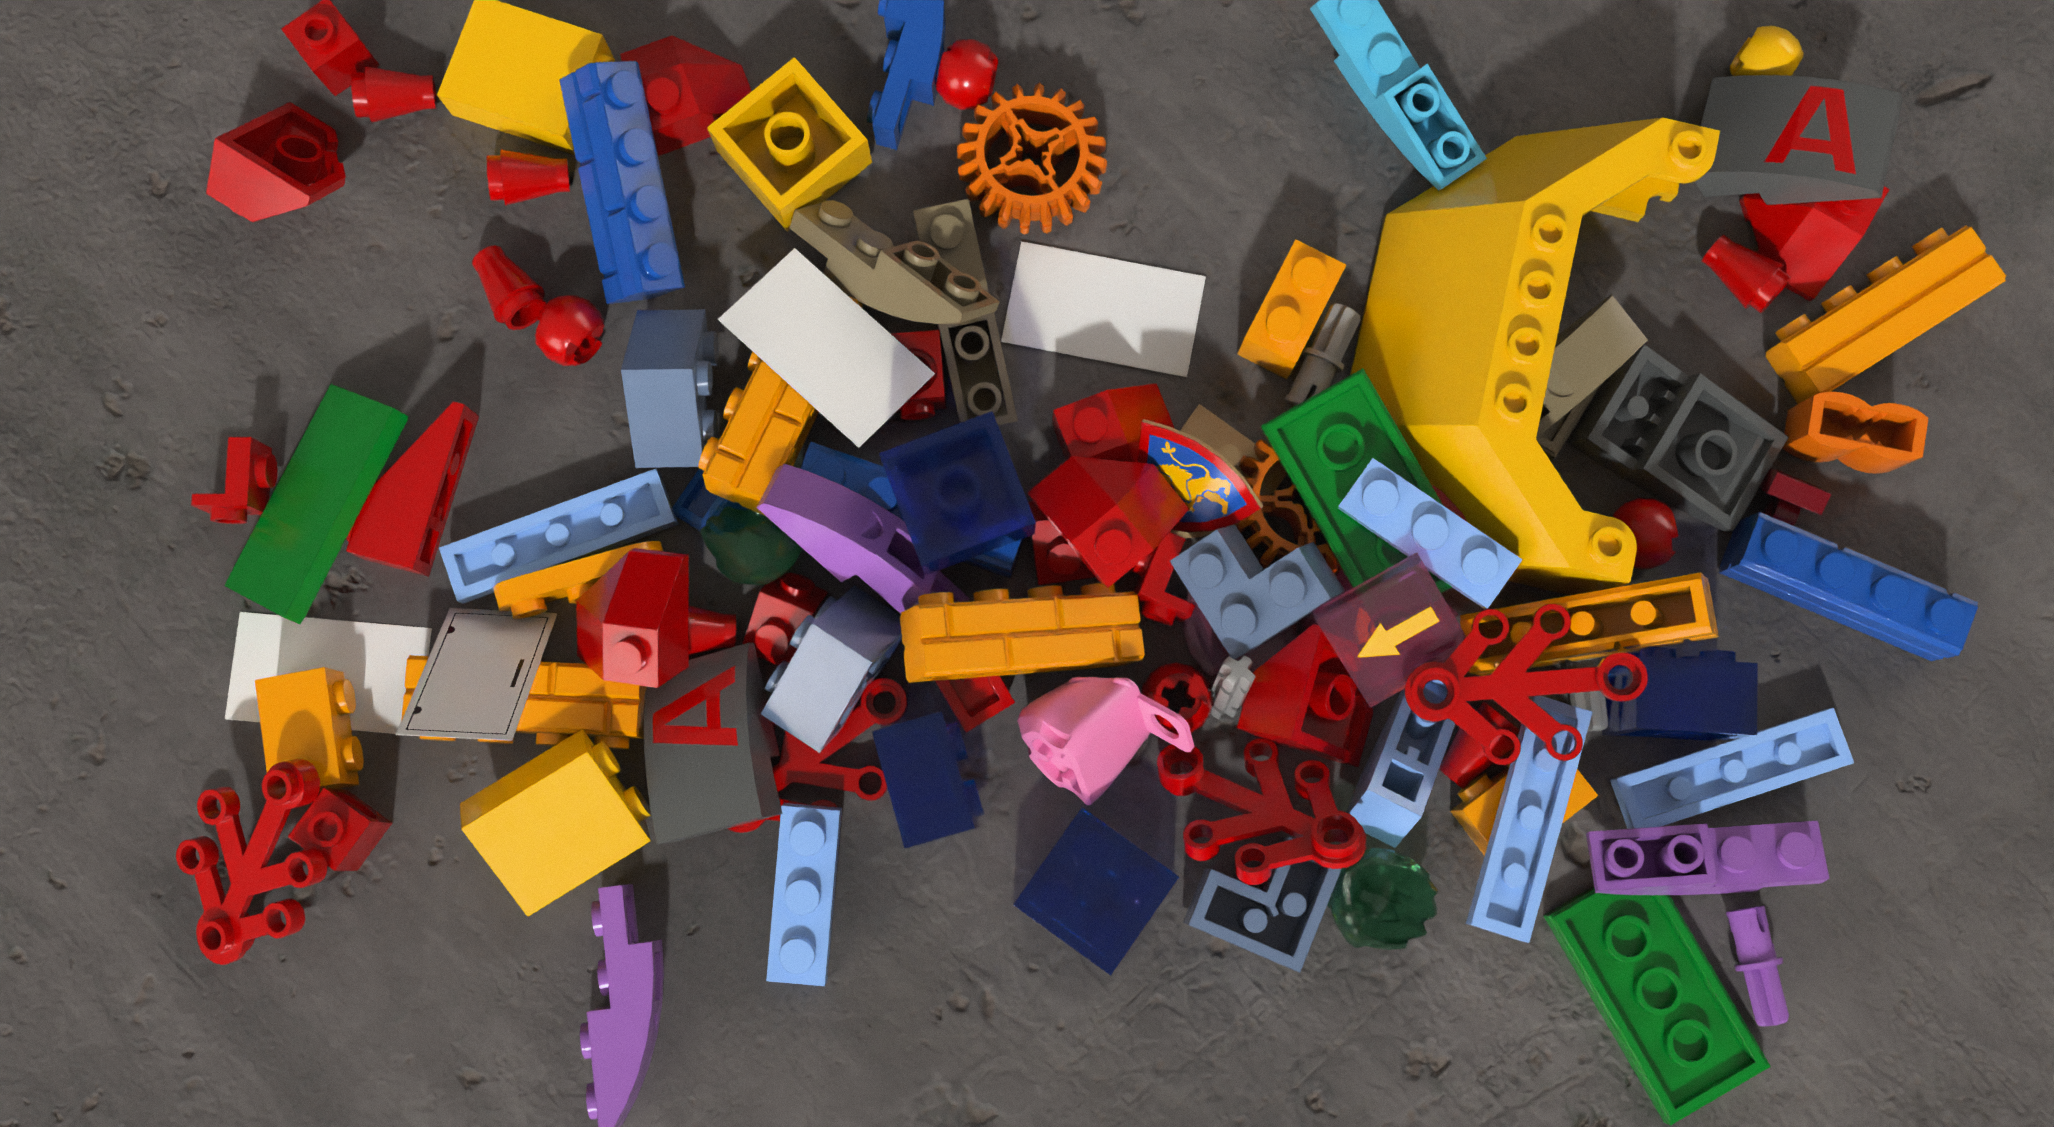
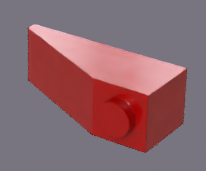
M453 401L374 484L346 538L349 542L346 552L364 560L427 577L430 576L479 419L475 412L465 404Z

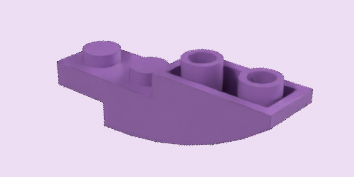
M783 464L776 469L756 508L840 582L854 575L859 576L900 614L915 605H919L918 596L924 594L952 592L954 594V603L969 601L970 598L939 571L945 554L896 515L870 499L812 472L787 464Z
M1818 821L1708 828L1707 824L1591 831L1586 834L1595 893L1620 895L1756 892L1763 887L1819 884L1829 879Z
M633 884L598 888L599 900L593 901L591 907L593 930L596 936H603L605 960H599L597 968L599 989L602 996L609 995L610 1006L598 1007L587 1011L588 1022L582 1023L580 1027L582 1055L584 1059L591 1058L594 1080L593 1083H588L586 1088L587 1111L591 1120L598 1119V1127H620L623 1125L637 1099L649 1069L658 1035L662 1009L664 979L662 939L639 942Z

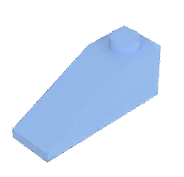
M1418 658L1414 663L1409 675L1418 666L1428 662L1421 658ZM1431 680L1425 684L1423 694L1427 701L1440 703L1445 699L1447 689L1441 681ZM1406 682L1363 769L1346 811L1355 817L1366 834L1394 848L1397 847L1422 817L1455 727V723L1450 719L1434 722L1417 716L1410 709L1405 698Z

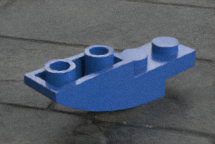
M879 0L878 15L884 17L886 35L891 40L888 44L883 63V72L889 73L883 92L874 91L867 112V123H871L873 126L877 145L894 150L898 149L913 100L934 106L937 96L936 82L942 53L945 52L946 18L944 0Z

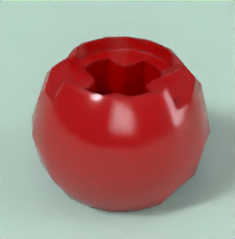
M958 39L953 45L946 47L947 51L942 53L937 75L936 91L942 96L946 104L959 110H975L978 105L987 103L988 97L992 96L998 68V58L992 52L990 46L978 40Z
M578 295L558 296L551 299L537 316L540 322L536 329L535 342L544 355L552 362L562 366L584 364L597 353L602 345L599 338L603 332V327H605L604 318L588 299Z
M1637 498L1624 503L1612 515V517L1624 522L1635 536L1637 551L1633 569L1650 570L1668 562L1676 553V551L1672 550V538L1678 537V530L1674 514L1667 504L1653 498Z
M1174 662L1161 665L1149 674L1142 685L1141 694L1168 708L1169 701L1161 697L1162 690L1172 691L1177 684L1186 687L1184 697L1192 701L1191 708L1182 707L1177 713L1188 722L1192 733L1203 726L1211 714L1214 700L1211 685L1202 672L1189 664ZM1154 714L1157 721L1165 729L1179 735L1176 728L1168 720Z

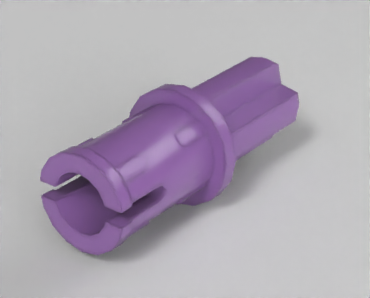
M1765 905L1728 911L1726 915L1731 932L1733 933L1739 964L1734 965L1735 971L1744 972L1756 1023L1759 1026H1773L1787 1022L1789 1013L1777 965L1784 962L1782 957L1776 956L1768 927Z

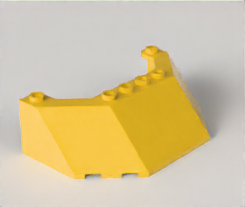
M1662 117L1516 136L1486 154V160L1438 191L1433 186L1386 214L1384 218L1350 375L1362 368L1364 369L1429 482L1440 489L1456 505L1468 523L1522 559L1508 581L1570 596L1621 587L1631 582L1637 551L1636 539L1632 530L1617 518L1582 510L1536 440L1582 216L1592 211L1639 222L1645 215L1647 202L1650 198L1660 196L1659 200L1671 202L1678 194L1680 183L1694 182L1709 171L1715 159L1720 130Z

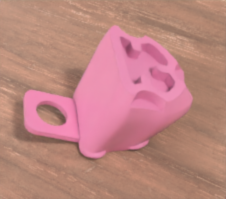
M1072 678L1024 707L1017 720L1021 737L1028 746V754L1034 764L1056 786L1072 791L1086 805L1094 803L1110 787L1150 733L1185 752H1191L1194 748L1188 722L1178 713L1141 694L1138 686L1128 678ZM1154 714L1168 720L1176 728L1179 735L1165 729L1157 721Z

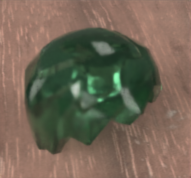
M729 506L724 507L719 516L708 518L706 526L700 530L706 547L716 559L717 568L735 583L746 585L768 584L786 574L802 552V547L768 517L750 509L738 510Z
M1376 847L1366 849L1363 857L1357 863L1341 869L1327 906L1331 909L1332 918L1342 935L1353 947L1367 946L1382 950L1405 949L1409 940L1418 939L1427 934L1424 922L1437 915L1434 897L1438 894V890L1429 879L1430 874L1413 859L1394 850Z

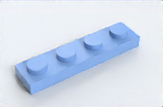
M655 468L439 547L456 600L464 604L494 593L493 587L502 581L603 553L679 524L661 474Z
M1529 696L1533 702L1560 724L1575 727L1580 732L1584 745L1592 711L1544 696ZM1521 724L1518 734L1521 751L1518 758L1510 764L1466 924L1529 943L1582 750L1574 759L1568 761L1555 759L1547 753L1544 741ZM1559 731L1552 738V746L1560 754L1569 753L1574 747V737L1568 731Z
M1829 708L1610 779L1627 829L1661 827L1853 764L1854 761L1834 708Z

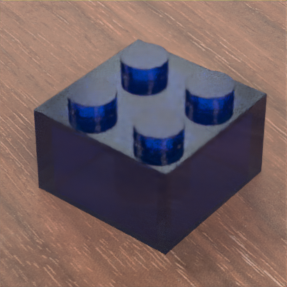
M993 411L879 453L924 575L1035 534L1036 522Z
M1646 647L1640 649V653H1629L1638 657L1646 667L1648 681L1644 691L1637 698L1630 701H1613L1605 697L1608 726L1602 730V735L1712 742L1757 735L1758 663L1736 662V652L1705 650L1699 651V656L1677 658L1676 648ZM1614 666L1608 674L1609 683L1616 689L1625 688L1630 682L1629 671L1623 666Z
M941 711L872 731L905 849H913L977 830L974 818L985 815L974 779L963 781L958 762L969 759L958 721L947 724L946 718Z
M1081 807L1016 898L1013 905L1111 976L1179 876Z

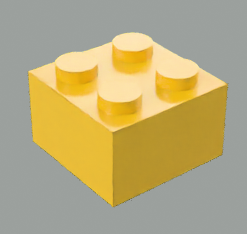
M795 57L707 127L717 152L787 232L790 230L795 209L826 201L872 163L867 138Z

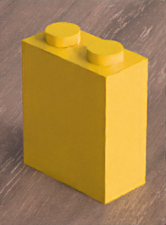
M474 0L437 96L453 116L575 155L559 79L576 72L577 69L589 63L615 62V59L603 34L498 0Z
M581 729L460 803L462 831L527 916L537 912L651 841L646 819L652 815L647 802L635 786L627 790L615 775L621 769L609 747L603 741L594 745L584 729Z

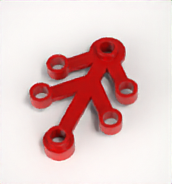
M1546 604L1534 613L1532 627L1491 675L1464 677L1487 646L1502 642L1509 632L1507 617L1499 610L1486 609L1474 617L1471 632L1444 663L1428 662L1413 670L1405 685V698L1410 709L1420 718L1434 722L1450 719L1483 746V752L1491 762L1498 765H1508L1514 762L1520 754L1521 744L1519 738L1510 730L1496 729L1466 702L1493 699L1544 741V747L1550 756L1561 761H1568L1577 757L1582 750L1583 739L1580 732L1571 725L1560 724L1528 698V696L1600 691L1603 696L1610 700L1630 701L1637 698L1644 691L1648 681V674L1645 665L1638 657L1624 652L1606 656L1597 667L1526 672L1551 641L1565 636L1571 626L1570 615L1564 607L1558 604ZM1546 611H1555L1562 617L1563 625L1559 632L1550 634L1542 629L1540 618ZM1494 616L1499 619L1502 630L1498 637L1488 639L1481 635L1479 622L1483 617ZM1617 665L1625 667L1630 673V682L1623 689L1614 688L1608 680L1609 671ZM1439 680L1444 683L1447 695L1442 702L1431 703L1426 700L1423 689L1427 682ZM1562 730L1570 732L1575 741L1573 749L1566 754L1556 752L1552 746L1553 736ZM1506 735L1513 743V751L1508 757L1500 759L1491 753L1490 743L1496 736Z
M888 678L872 681L861 695V705L851 712L841 731L820 753L785 731L780 761L772 768L778 793L791 783L796 782L856 792L860 798L867 801H876L882 798L888 790L889 780L886 773L880 768L865 766L859 770L823 764L821 762L874 724L889 726L900 721L908 707V698L901 685ZM881 693H891L896 699L895 708L887 714L877 712L874 706L876 697ZM772 722L775 731L776 724ZM874 772L880 776L882 785L877 793L868 795L862 791L860 781L865 774ZM779 798L781 805L784 803L803 804ZM824 799L817 800L811 804L815 806L838 807L834 802ZM781 815L728 828V830L739 833L751 832L759 828L766 820L780 822Z
M1264 738L1254 739L1247 743L1243 752L1245 769L1251 776L1257 778L1262 795L1204 770L1203 755L1195 746L1191 752H1185L1171 744L1165 747L1158 755L1159 781L1170 793L1176 796H1188L1196 792L1243 813V815L1212 822L1201 819L1189 823L1183 831L1185 851L1190 858L1197 861H1206L1218 854L1222 844L1279 831L1296 837L1295 839L1265 847L1258 843H1249L1241 846L1235 854V868L1237 877L1245 884H1262L1270 878L1272 869L1314 860L1326 868H1346L1357 863L1366 851V834L1363 827L1351 814L1337 810L1330 791V771L1320 761H1304L1296 767L1294 772L1295 790L1300 797L1310 801L1314 815L1313 818L1293 809L1279 771L1278 747L1271 740ZM1261 755L1269 757V759L1264 761H1257L1253 758ZM1310 777L1320 779L1316 783H1308L1304 780ZM1198 837H1207L1210 839L1206 843L1199 844L1193 842V840ZM1331 842H1341L1342 844H1336V845H1335V844H1329V843H1331ZM1252 860L1260 861L1262 863L1260 866L1254 868L1247 867L1244 865L1246 862Z
M299 758L276 763L264 776L262 792L267 801L248 846L239 818L240 799L232 788L223 786L202 792L198 798L197 810L200 818L209 825H215L231 882L226 896L216 867L219 860V850L216 843L210 837L200 836L181 842L176 851V860L179 868L184 873L195 875L204 910L197 924V942L202 953L213 963L226 965L238 961L251 948L255 938L270 935L273 938H283L299 932L304 926V909L298 901L291 898L267 905L263 913L249 915L247 910L255 894L288 885L304 888L320 883L327 874V862L324 855L313 848L294 852L286 858L285 862L267 867L291 809L312 803L319 794V774L314 765L305 759ZM217 799L221 805V812L217 808ZM196 849H197V851H198V853H199V857H200V860H199V861H198V859H197V857H196ZM303 861L307 864L308 876L303 870ZM281 911L285 915L286 925L283 923L281 919Z

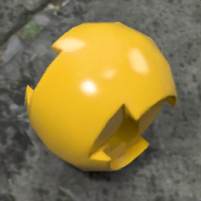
M1772 25L1757 27L1753 37H1748L1733 59L1730 71L1732 76H1792L1800 64L1804 53L1798 39L1787 29Z

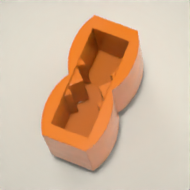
M1822 392L1811 396L1788 410L1784 432L1788 439L1783 449L1789 454L1806 461L1829 462L1838 459L1846 466L1857 471L1874 474L1886 473L1923 457L1929 418L1922 412L1902 404L1883 403L1870 406L1864 400L1851 394Z

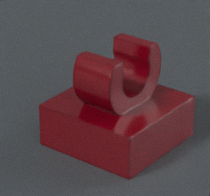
M1772 467L1759 487L1764 492L1772 495L1762 513L1793 526L1799 517L1801 507L1822 515L1831 496L1829 492L1817 485Z

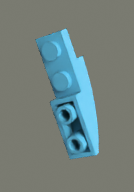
M1320 0L1310 8L1339 54V57L1334 62L1353 91L1396 147L1438 191L1487 159L1429 65L1426 64L1422 68L1419 67L1378 0Z

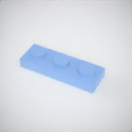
M1372 458L1338 506L1340 511L1485 610L1489 608L1522 561L1520 557L1374 458Z
M784 803L781 805L783 814L780 816L766 981L825 986L828 978L842 808Z

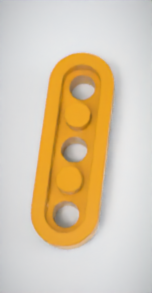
M647 541L631 544L502 581L493 587L498 609L504 612L511 611L513 619H523L546 612V603L568 597L569 603H576V600L628 551L634 548L663 551L662 543L660 541Z

